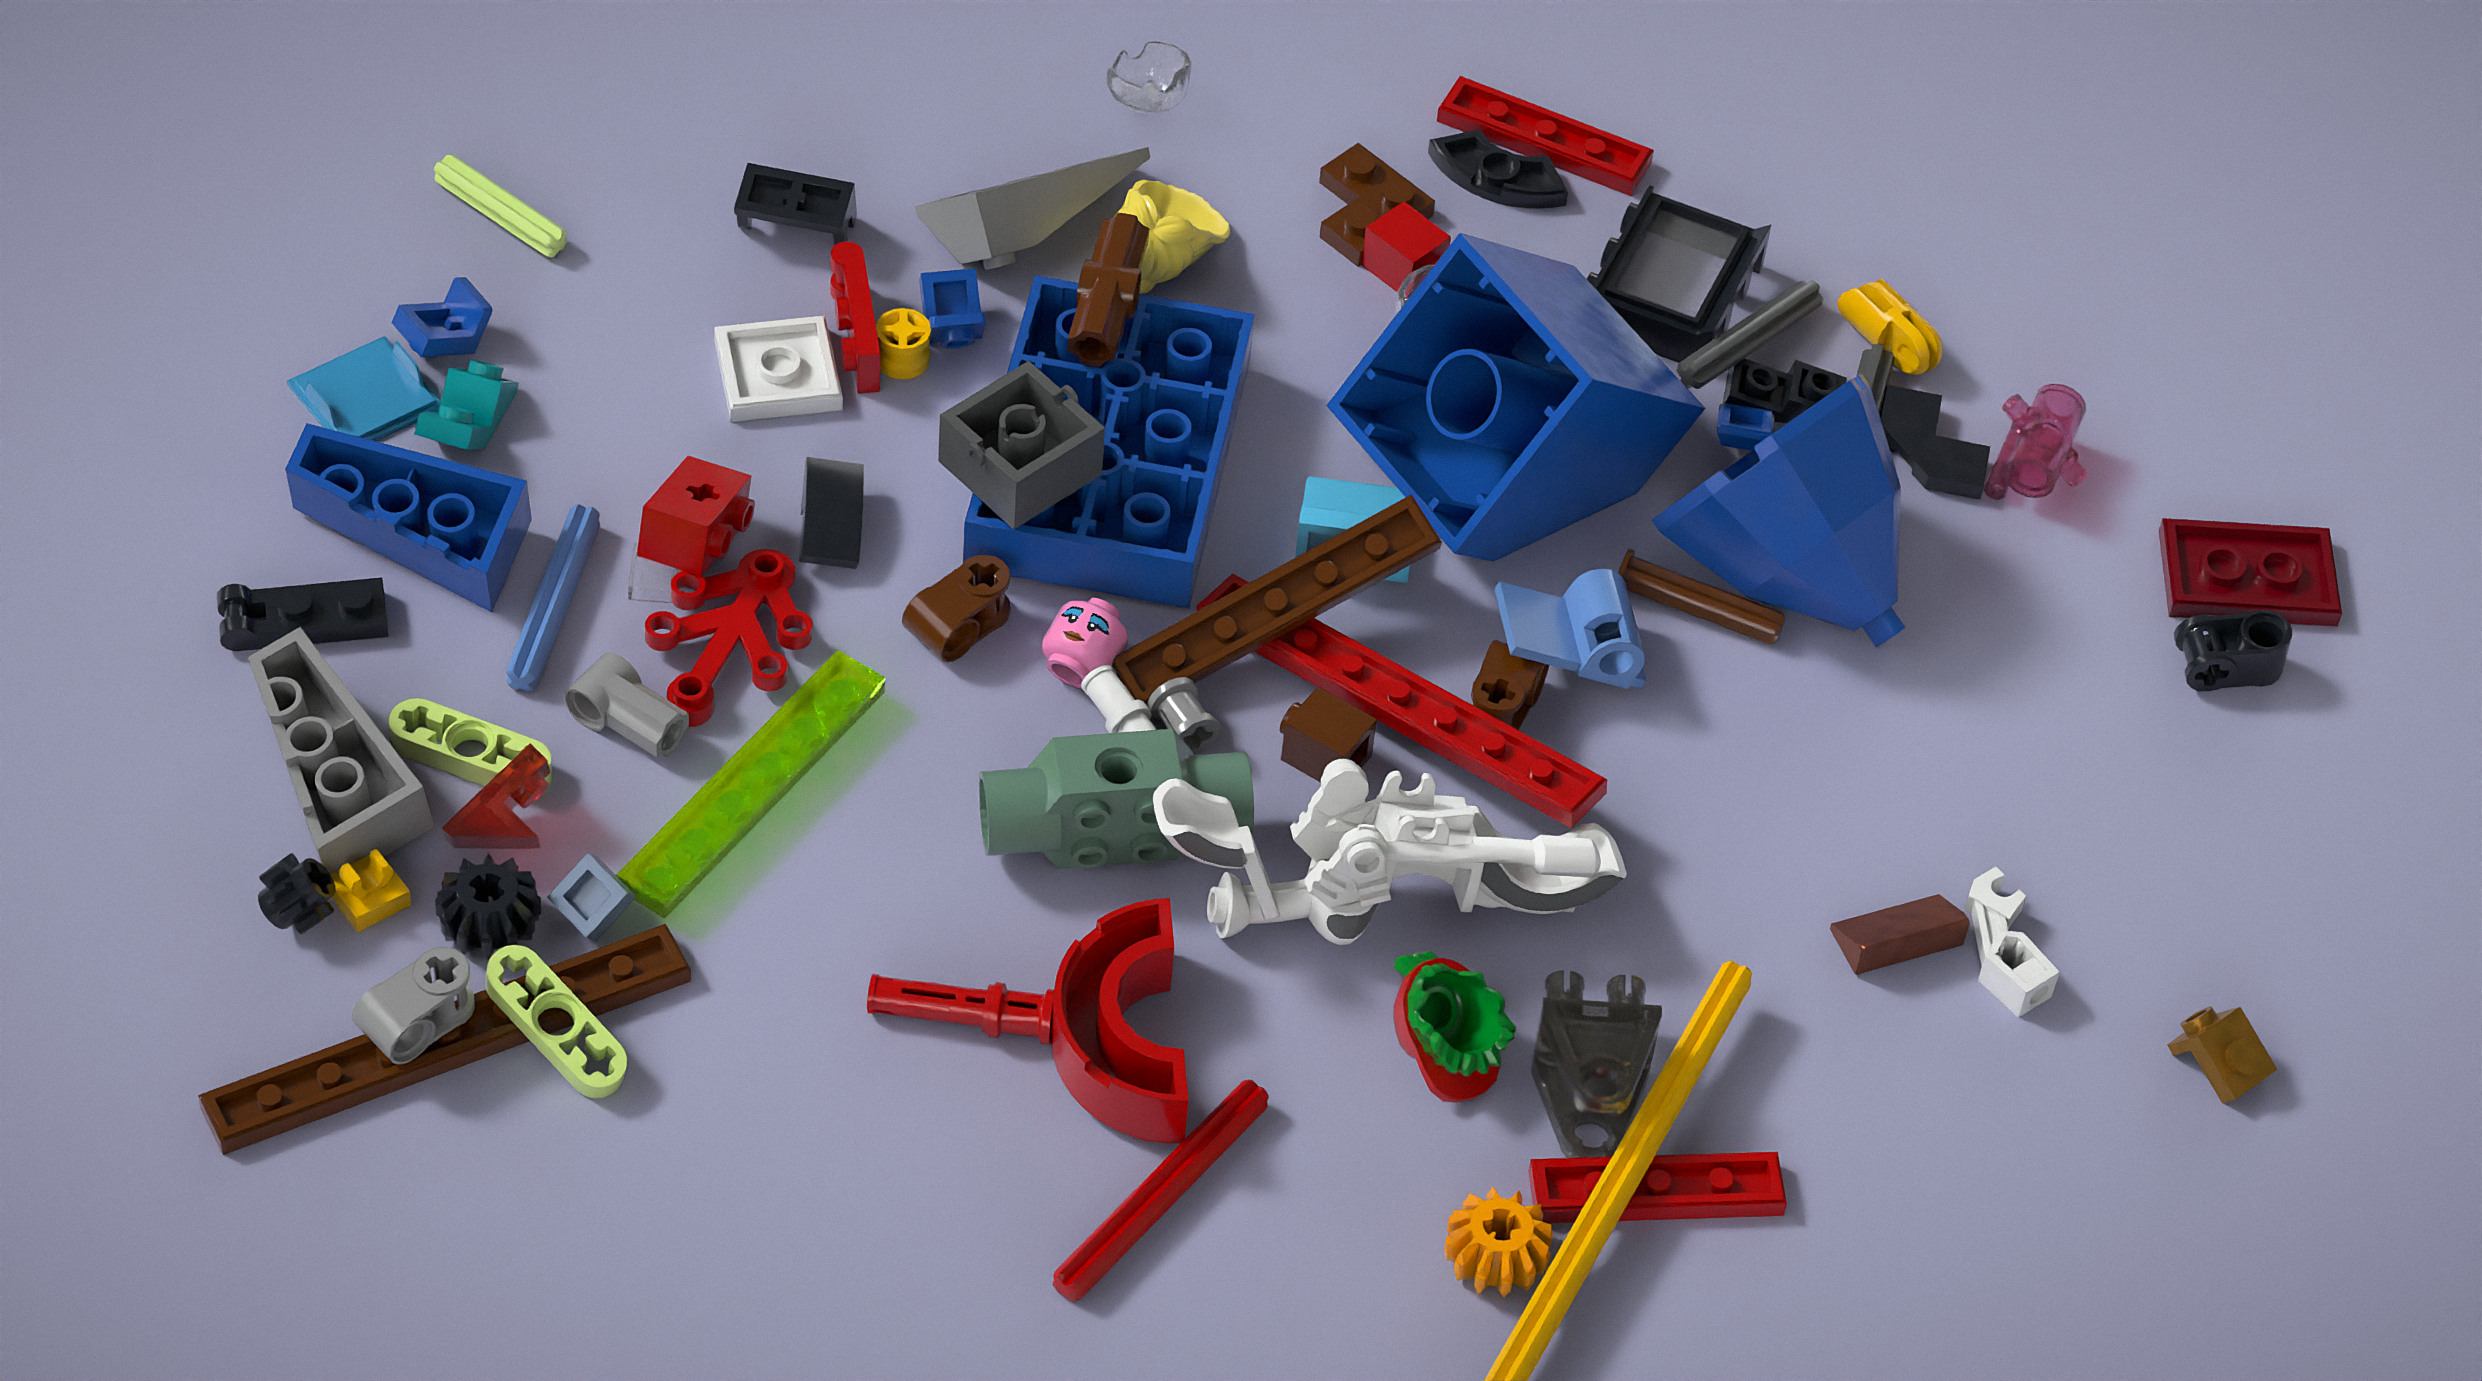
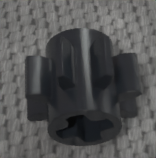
M290 853L259 876L261 882L266 886L258 894L260 909L269 922L279 929H287L294 924L300 934H304L334 912V908L328 902L336 892L334 881L328 870L315 859L307 858L299 863L296 856Z

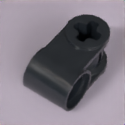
M2263 610L2252 613L2217 616L2197 615L2184 620L2174 631L2175 644L2180 651L2184 652L2188 664L2185 669L2187 684L2194 690L2207 692L2220 688L2272 685L2279 680L2283 672L2292 639V628L2289 622L2280 614Z

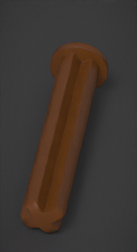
M1630 548L1627 550L1618 573L1625 580L1628 591L1767 644H1774L1779 638L1785 621V615L1782 612L1634 556L1635 550Z

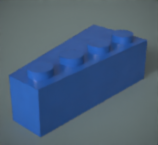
M306 423L285 468L294 509L490 612L495 607L532 521L526 480Z

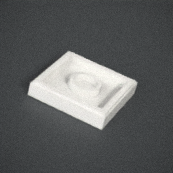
M825 315L714 327L715 345L730 422L843 410V396Z

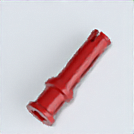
M872 974L867 995V1013L982 1027V1032L988 1034V1037L999 1038L1001 1033L1038 1037L1041 1044L1050 1045L1054 989H1047L1045 994L1008 990L1006 983L996 982L995 985L989 984L987 990Z

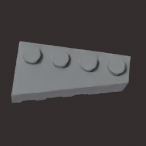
M301 627L248 657L320 862L330 874L340 870L342 865L346 863L352 864L370 855V851L378 849L385 857L435 827L422 784Z

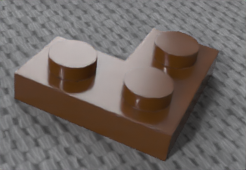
M1360 143L1355 144L1320 169L1319 183L1347 205L1321 222L1319 238L1357 267L1362 263L1366 226L1403 201L1427 219L1431 218L1434 214L1435 200Z

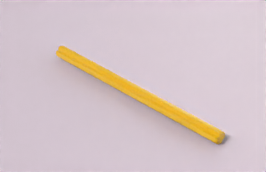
M1733 960L1721 965L1484 1381H1528L1750 989L1752 972L1747 966H1740Z

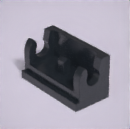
M747 163L734 206L738 227L750 230L752 227L751 218L831 233L833 234L834 245L844 241L848 242L847 229L848 227L854 228L857 218L855 183Z

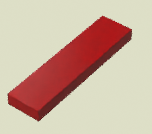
M1459 76L1439 106L1437 113V122L1463 132L1480 130L1491 143L1525 156H1549L1554 167L1629 196L1635 191L1653 159L1654 150L1463 76Z
M1778 1152L1655 1155L1618 1221L1784 1216L1787 1201ZM1612 1157L1531 1159L1528 1173L1533 1205L1541 1204L1543 1212L1542 1222L1574 1223Z

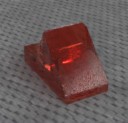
M530 743L442 827L445 839L454 848H540L538 836L512 809L517 805L522 809L527 808L546 790L549 783L545 778L551 773L548 760Z

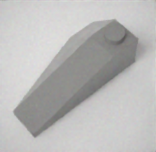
M1148 147L1114 154L1056 169L1054 172L1051 171L1006 182L1005 184L917 205L915 209L917 217L961 264L983 260L985 270L1017 262L1015 251L1039 244L1150 159L1151 156Z

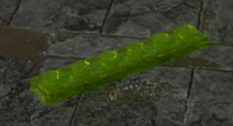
M837 650L616 874L637 896L634 900L665 919L885 693V677Z

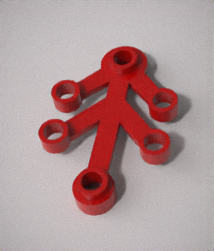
M774 549L754 550L740 560L736 570L705 578L681 571L671 579V601L679 609L695 610L701 607L705 600L739 593V595L731 605L678 618L673 613L667 611L654 612L647 617L645 621V641L650 648L656 651H669L680 642L714 634L691 672L680 674L667 688L666 699L689 713L688 727L702 725L712 717L714 712V689L712 684L739 641L752 666V682L757 688L771 692L781 689L786 684L787 660L780 653L771 650L756 617V613L762 603L768 605L777 621V640L782 647L789 650H801L810 644L812 640V619L805 612L796 609L788 592L795 582V566L786 554ZM684 588H691L696 591L692 593H685L680 590ZM799 628L803 631L793 633L787 631V629ZM668 629L670 632L660 634L655 632V630ZM775 669L778 672L774 674H766L762 672V670Z

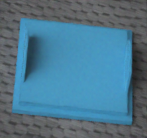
M386 336L287 380L288 387L321 427L377 441L417 422L420 412H438L440 400L422 380L416 362L398 341L393 346Z

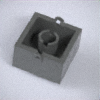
M1027 361L940 414L938 462L1010 527L1016 529L1102 475L1105 427L1078 404L1077 394L1070 386L1065 385L1059 388L1030 361Z

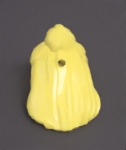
M1141 180L1136 182L1133 188L1129 189L1125 202L1118 211L1119 213L1137 216L1144 226L1150 228L1149 243L1141 267L1142 277L1139 294L1151 291L1156 283L1178 277L1186 267L1197 261L1215 244L1223 243L1230 235L1229 223L1220 212L1212 208L1202 197L1185 189L1166 185L1160 181Z

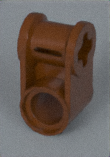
M977 555L965 560L961 566L936 584L925 588L913 597L903 613V627L941 660L948 663L961 658L973 645L994 630L1002 627L1008 621L1011 613L1010 601L1005 594L1010 583L1008 566L1001 559L991 555Z
M1494 639L1485 655L1480 672L1473 682L1471 691L1473 706L1520 730L1530 708H1533L1539 699L1550 665L1510 655L1508 644Z

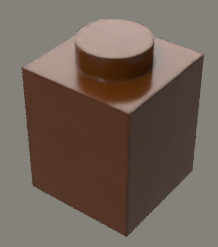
M1317 686L1302 704L1299 702L1292 704L1281 721L1279 731L1284 735L1281 760L1320 783L1324 769L1335 760L1349 759L1362 768L1372 757L1377 719Z

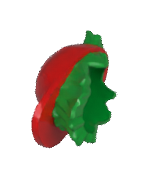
M1425 951L1424 954L1417 952L1413 956L1406 954L1397 957L1394 960L1395 965L1393 968L1402 976L1403 981L1393 1005V1021L1400 1046L1407 1055L1417 1061L1429 1090L1443 1102H1465L1484 1094L1497 1081L1501 1065L1499 1051L1506 1049L1508 1043L1515 1038L1516 1026L1504 1012L1506 1006L1505 999L1500 992L1486 985L1484 975L1480 971L1471 972L1454 960L1438 958L1431 951Z

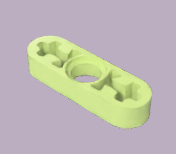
M414 698L405 700L396 705L389 715L391 745L401 756L519 799H529L541 795L549 788L552 782L551 754L549 749L538 740L426 699ZM419 725H426L427 728L419 727ZM406 729L415 731L414 733L407 732ZM467 740L482 742L487 747L483 753L474 757L461 756L454 751L459 743ZM527 764H531V765H534L535 768H533V767H526V768H525V766H526ZM525 768L522 773L514 771V769L522 770Z
M509 945L496 951L488 962L485 979L486 990L490 998L579 1093L590 1098H604L616 1092L623 1083L627 1067V1056L622 1045L534 951L520 945ZM508 967L514 973L522 968L527 971L525 986L535 996L528 1010L523 1008L527 1006L528 993L515 981L507 986L502 984L503 968ZM542 989L547 990L546 992L540 994ZM549 1008H561L572 1016L574 1026L566 1034L559 1036L550 1035L539 1026V1015ZM584 1033H587L589 1036L585 1037L583 1049L595 1061H600L605 1057L610 1060L609 1076L605 1077L599 1071L592 1073L590 1076L585 1073L587 1058L576 1046ZM573 1048L569 1055L565 1053L566 1051Z

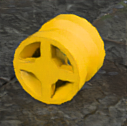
M906 308L893 309L884 313L876 323L881 354L880 371L891 378L901 380L912 379L923 374L929 366L931 357L929 348L931 328L929 320L916 310Z

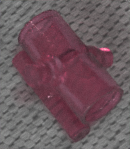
M2053 383L2038 389L2031 406L2019 394L2007 399L2002 409L2013 422L1985 485V494L1992 499L2000 500L2005 497L2010 487L2016 493L2025 497L2041 498L2052 493L2059 475L2071 487L2083 482L2088 472L2078 462L2079 454L2072 446L2086 412V403L2082 396L2073 388Z

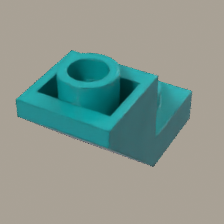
M470 360L468 368H449L438 412H420L414 435L465 450L485 449L514 399L519 382L502 378L504 368L478 360Z

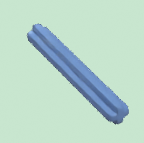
M577 504L569 510L506 670L508 676L507 684L513 689L521 688L526 692H531L539 684L600 527V521L598 520L600 514L594 507L586 508Z

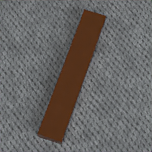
M1411 494L1116 655L1115 659H1113L1112 667L1133 698L1144 701L1148 707V700L1152 693L1167 681L1186 677L1195 684L1439 550L1442 541Z

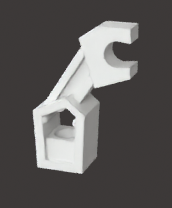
M1995 866L1974 879L1965 911L1972 915L1982 966L1978 981L2019 1018L2052 997L2060 972L2024 932L2008 931L2022 911L2026 895L2020 889L2008 897H2001L1994 892L2001 890L2005 877ZM2004 962H2010L2013 970Z

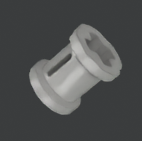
M1186 677L1175 678L1162 684L1152 693L1148 700V708L1155 719L1163 720L1168 729H1174L1195 755L1204 751L1217 740L1221 733V725L1216 718L1206 713L1197 700L1199 690L1194 682Z

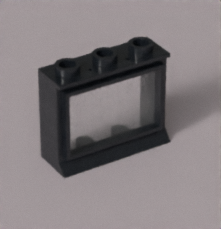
M1649 185L1639 204L1631 202L1627 207L1621 222L1620 233L1622 234L1619 239L1611 237L1608 240L1600 262L1601 271L1599 274L1591 272L1587 280L1656 355L1680 363L1714 340L1716 333L1721 335L1727 331L1735 298L1744 300L1750 286L1752 272L1760 273L1763 267L1772 224L1753 229L1653 193L1654 187Z

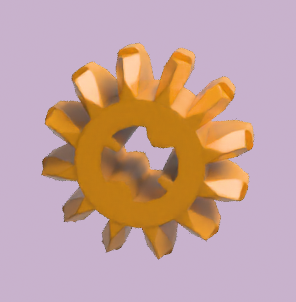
M1494 1186L1486 1194L1485 1200L1469 1193L1467 1199L1463 1201L1462 1210H1454L1448 1219L1446 1231L1449 1236L1446 1237L1444 1246L1446 1260L1455 1263L1456 1281L1469 1278L1475 1279L1474 1287L1476 1288L1477 1295L1485 1290L1488 1285L1497 1287L1503 1299L1511 1292L1512 1284L1528 1291L1531 1285L1534 1284L1536 1275H1543L1544 1270H1547L1551 1257L1549 1248H1551L1553 1240L1551 1224L1542 1222L1543 1212L1541 1204L1522 1206L1523 1198L1520 1190L1512 1195L1510 1199L1501 1198Z

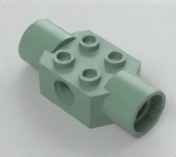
M1174 729L1053 737L1027 768L980 771L979 810L986 856L1043 852L1057 869L1077 867L1092 869L1102 865L1154 864L1160 861L1177 860L1182 852L1175 848L1160 831L1153 804V795L1159 785L1175 778L1186 781L1202 792L1227 798L1234 809L1239 827L1248 826L1252 835L1254 828V793L1248 756L1246 752L1194 755Z

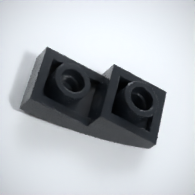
M1744 358L1728 369L1723 402L1769 410L1775 414L1774 422L1788 423L1845 384L1847 377L1795 360L1789 372L1785 373Z
M811 457L806 458L800 514L803 515L799 562L851 569L857 568L860 559L864 464Z

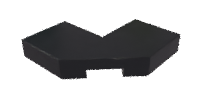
M1888 385L1884 398L1881 423L1890 451H1897L1912 467L1911 474L1925 489L1980 500L1984 488L1991 446L1937 436L1936 429L1942 395Z

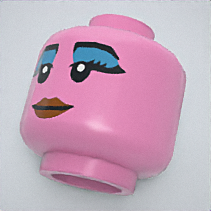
M1091 598L1089 602L1073 600L1064 604L1042 642V651L1047 659L1046 666L1048 670L1062 682L1081 688L1082 681L1091 671L1103 665H1111L1112 667L1113 659H1115L1116 655L1124 652L1129 638L1124 625L1119 621V611L1110 603L1099 598Z

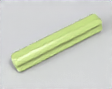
M446 155L442 161L436 163L434 179L438 184L545 256L554 257L560 250L566 247L567 241L565 238L567 233L565 229L455 155Z

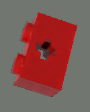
M687 456L643 506L637 556L702 576L716 558L723 559L735 535L738 532L744 533L751 523L755 509V501L749 498L752 475Z

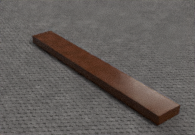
M666 924L549 966L595 1017L691 982V968ZM526 975L502 983L507 986L515 981L528 993L527 1006L523 1007L525 1010H528L535 996L525 986ZM542 989L540 994L546 992L547 990ZM483 990L474 994L475 1009L472 1016L464 1024L455 1027L436 1040L418 1057L408 1063L399 1065L392 1063L363 1034L198 1095L200 1109L222 1155L524 1044L530 1040L490 998L487 990ZM457 1000L455 1001L456 1009L458 1008ZM557 1007L544 1010L538 1017L539 1026L548 1034L574 1025L572 1016L566 1010Z

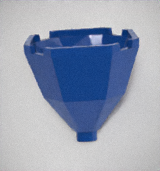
M1862 373L1755 445L1754 449L1756 452L1751 451L1724 471L1720 470L1651 520L1662 535L1744 596L1852 631L1862 627L1875 647H1878L1906 628L1891 607L1898 601L1901 485L1871 387Z

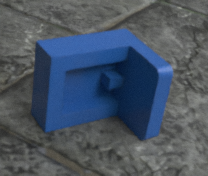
M976 268L921 273L919 284L923 315L930 322V343L941 342L943 348L955 349L974 344V339H982L986 327L985 313L981 312Z
M456 277L453 279L444 302L399 305L391 323L406 339L411 349L418 353L420 357L435 358L447 355L475 354L493 309L466 277Z

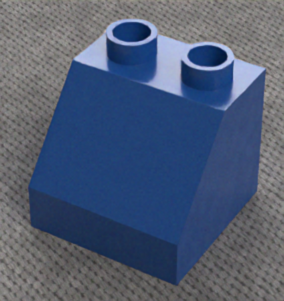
M1463 233L1457 235L1326 405L1405 497L1413 495L1435 532L1454 554L1492 562L1637 494L1706 409L1574 265Z

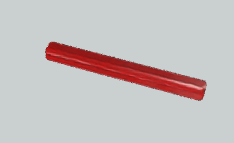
M1253 1080L1242 1081L1054 1271V1281L1052 1284L1054 1289L1059 1294H1063L1069 1301L1080 1300L1267 1109V1100L1269 1098L1267 1091L1263 1087H1259Z

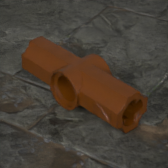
M1118 212L1115 217L1103 220L1097 242L1094 246L1092 259H1085L1076 296V313L1068 336L1067 352L1074 354L1079 359L1080 364L1100 367L1107 361L1115 360L1116 353L1119 350V343L1123 336L1126 319L1132 320L1134 317L1141 286V267L1149 243L1150 228L1144 226L1135 215Z

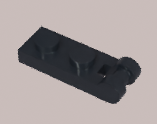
M382 577L252 590L242 584H229L220 588L217 592V609L219 614L224 617L219 626L220 642L224 648L231 651L262 649L301 627L313 644L388 637ZM266 617V620L253 621L251 619Z

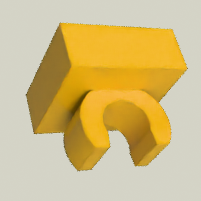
M378 849L370 851V855L352 864L346 863L342 865L340 870L330 874L336 888L332 900L357 933L411 906L410 890Z

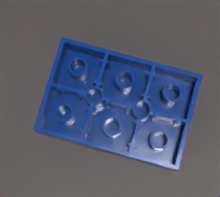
M1035 275L1007 373L1030 361L1059 388L1068 385L1075 391L1078 397V404L1105 427L1102 475L1016 529L1010 527L973 493L964 522L963 563L973 556L991 555L1004 561L1009 568L1010 576L1190 608L1250 363L1255 314L1139 294L1133 319H1126L1123 336L1119 343V350L1116 353L1115 360L1107 361L1100 367H1092L1080 364L1079 359L1074 354L1067 352L1068 336L1076 313L1078 283Z

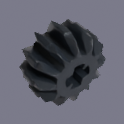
M488 852L483 864L475 865L463 858L459 867L460 873L445 872L444 880L441 882L442 890L437 892L438 897L435 899L436 916L440 920L441 932L445 936L446 941H458V947L464 955L476 948H480L489 960L494 949L518 945V940H532L533 933L536 930L535 922L539 921L542 908L541 897L538 896L536 891V881L532 877L531 871L519 872V866L516 865L513 857L500 865L495 864V861Z

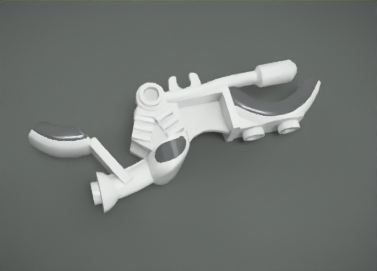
M1338 759L1329 763L1324 769L1323 776L1321 777V787L1311 798V802L1308 804V811H1303L1299 815V822L1294 821L1290 826L1293 840L1312 858L1307 877L1302 880L1270 884L1248 826L1239 827L1234 809L1227 798L1202 792L1186 781L1176 778L1167 780L1159 785L1153 795L1154 811L1160 831L1175 848L1185 856L1200 863L1231 869L1245 867L1251 885H1243L1238 877L1225 872L1219 881L1218 887L1213 886L1210 889L1207 916L1210 923H1215L1216 933L1220 939L1231 937L1241 932L1249 924L1282 922L1308 917L1315 929L1329 942L1337 945L1351 944L1363 934L1380 902L1391 900L1389 889L1392 880L1415 873L1433 875L1451 884L1460 912H1472L1474 905H1480L1486 908L1508 907L1516 911L1534 914H1552L1562 911L1574 912L1575 907L1597 899L1615 887L1627 875L1615 840L1599 824H1581L1560 836L1539 835L1533 840L1513 839L1497 831L1478 806L1467 805L1464 797L1435 795V781L1429 773L1422 774L1421 783L1416 789L1403 791L1399 788L1402 782L1401 772L1397 770L1392 771L1386 776L1380 794L1376 796V799L1366 802L1365 798L1369 793L1365 772L1352 760Z

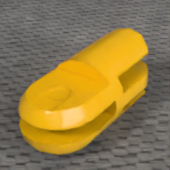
M1882 278L1858 288H1852L1842 293L1837 300L1838 310L1844 319L1872 345L1882 344L1884 350L1893 352L1895 358L1894 365L1908 375H1921L1936 368L1941 361L1943 344L1935 328Z

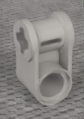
M448 947L433 948L424 952L410 965L386 981L380 982L367 990L355 1004L352 1011L353 1022L392 1063L398 1065L408 1063L418 1057L429 1045L455 1027L464 1024L472 1016L475 1009V998L472 989L468 985L470 979L468 960L458 950ZM431 967H433L435 981L433 982L430 972ZM454 996H457V1002H458V1008H457V1009H456V1007H455Z

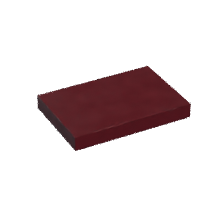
M2162 518L2159 527V540L2169 617L2191 618L2202 614L2217 616L2252 613L2263 610L2280 614L2289 624L2338 627L2342 616L2330 528Z

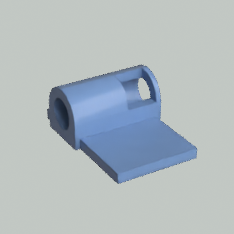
M1610 569L1590 570L1577 577L1562 597L1501 581L1494 590L1510 655L1575 671L1579 677L1628 689L1629 686L1641 689L1647 682L1643 668L1645 663L1644 650L1626 583L1619 573Z

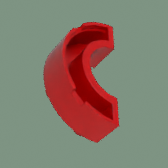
M1160 898L1136 902L1106 914L1097 920L1094 930L1088 933L1081 941L1075 939L1068 948L1056 975L1051 1046L1053 1059L1064 1085L1074 1099L1092 1116L1119 1132L1144 1141L1180 1144L1185 1139L1189 1103L1184 1049L1159 1046L1139 1036L1122 1017L1129 1006L1148 995L1169 992L1171 989L1175 948L1170 898Z

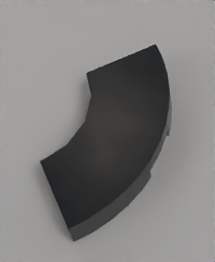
M1480 130L1429 140L1428 154L1440 171L1458 186L1476 196L1495 203L1520 208L1542 209L1566 206L1568 191L1549 156L1513 154L1490 143Z

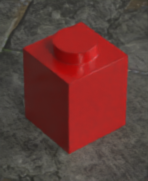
M1403 201L1366 226L1361 265L1408 300L1450 246L1451 236Z

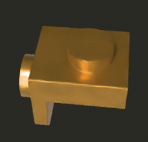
M2210 1006L2194 1013L2180 1024L2184 1033L2167 1044L2173 1056L2188 1051L2193 1053L2222 1103L2236 1100L2278 1070L2240 1006L2220 1013H2216L2213 1007Z

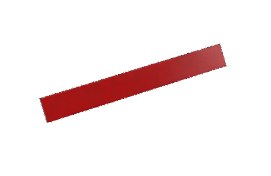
M1232 573L1196 606V610H1201L1250 582ZM1315 618L1253 651L1314 686H1318L1360 709L1384 725L1571 829L1607 794L1606 778Z

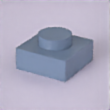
M589 852L547 896L587 939L595 942L637 897L598 856Z

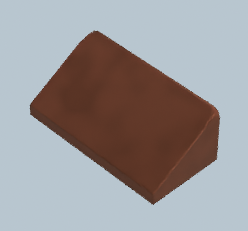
M1940 894L1831 923L1830 930L1851 969L1857 975L1964 945L1970 921L1963 911Z

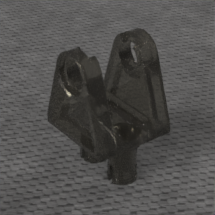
M1564 970L1551 973L1545 980L1546 997H1543L1531 1060V1074L1560 1149L1566 1158L1612 1157L1632 1122L1645 1089L1662 1018V1006L1645 1004L1646 983L1637 976H1631V993H1628L1627 996L1625 989L1626 975H1618L1611 978L1606 984L1608 1002L1583 1000L1585 981L1581 974L1570 971L1569 989L1566 992L1564 991ZM1583 1124L1598 1125L1608 1134V1139L1602 1142L1600 1147H1587L1583 1145V1140L1576 1135L1575 1130Z

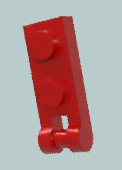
M840 242L833 246L830 253V267L834 272L830 279V294L835 300L837 330H847L848 338L841 339L844 372L854 371L857 394L880 392L881 354L864 252L856 243Z

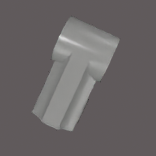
M605 653L564 691L563 699L567 709L583 726L596 731L608 726L655 757L660 755L667 757L679 746L681 738L689 726V713L642 685L641 678L633 666L615 653Z

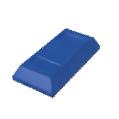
M1723 402V404L1719 405L1716 431L1721 446L1756 452L1754 446L1774 433L1775 414L1769 410Z

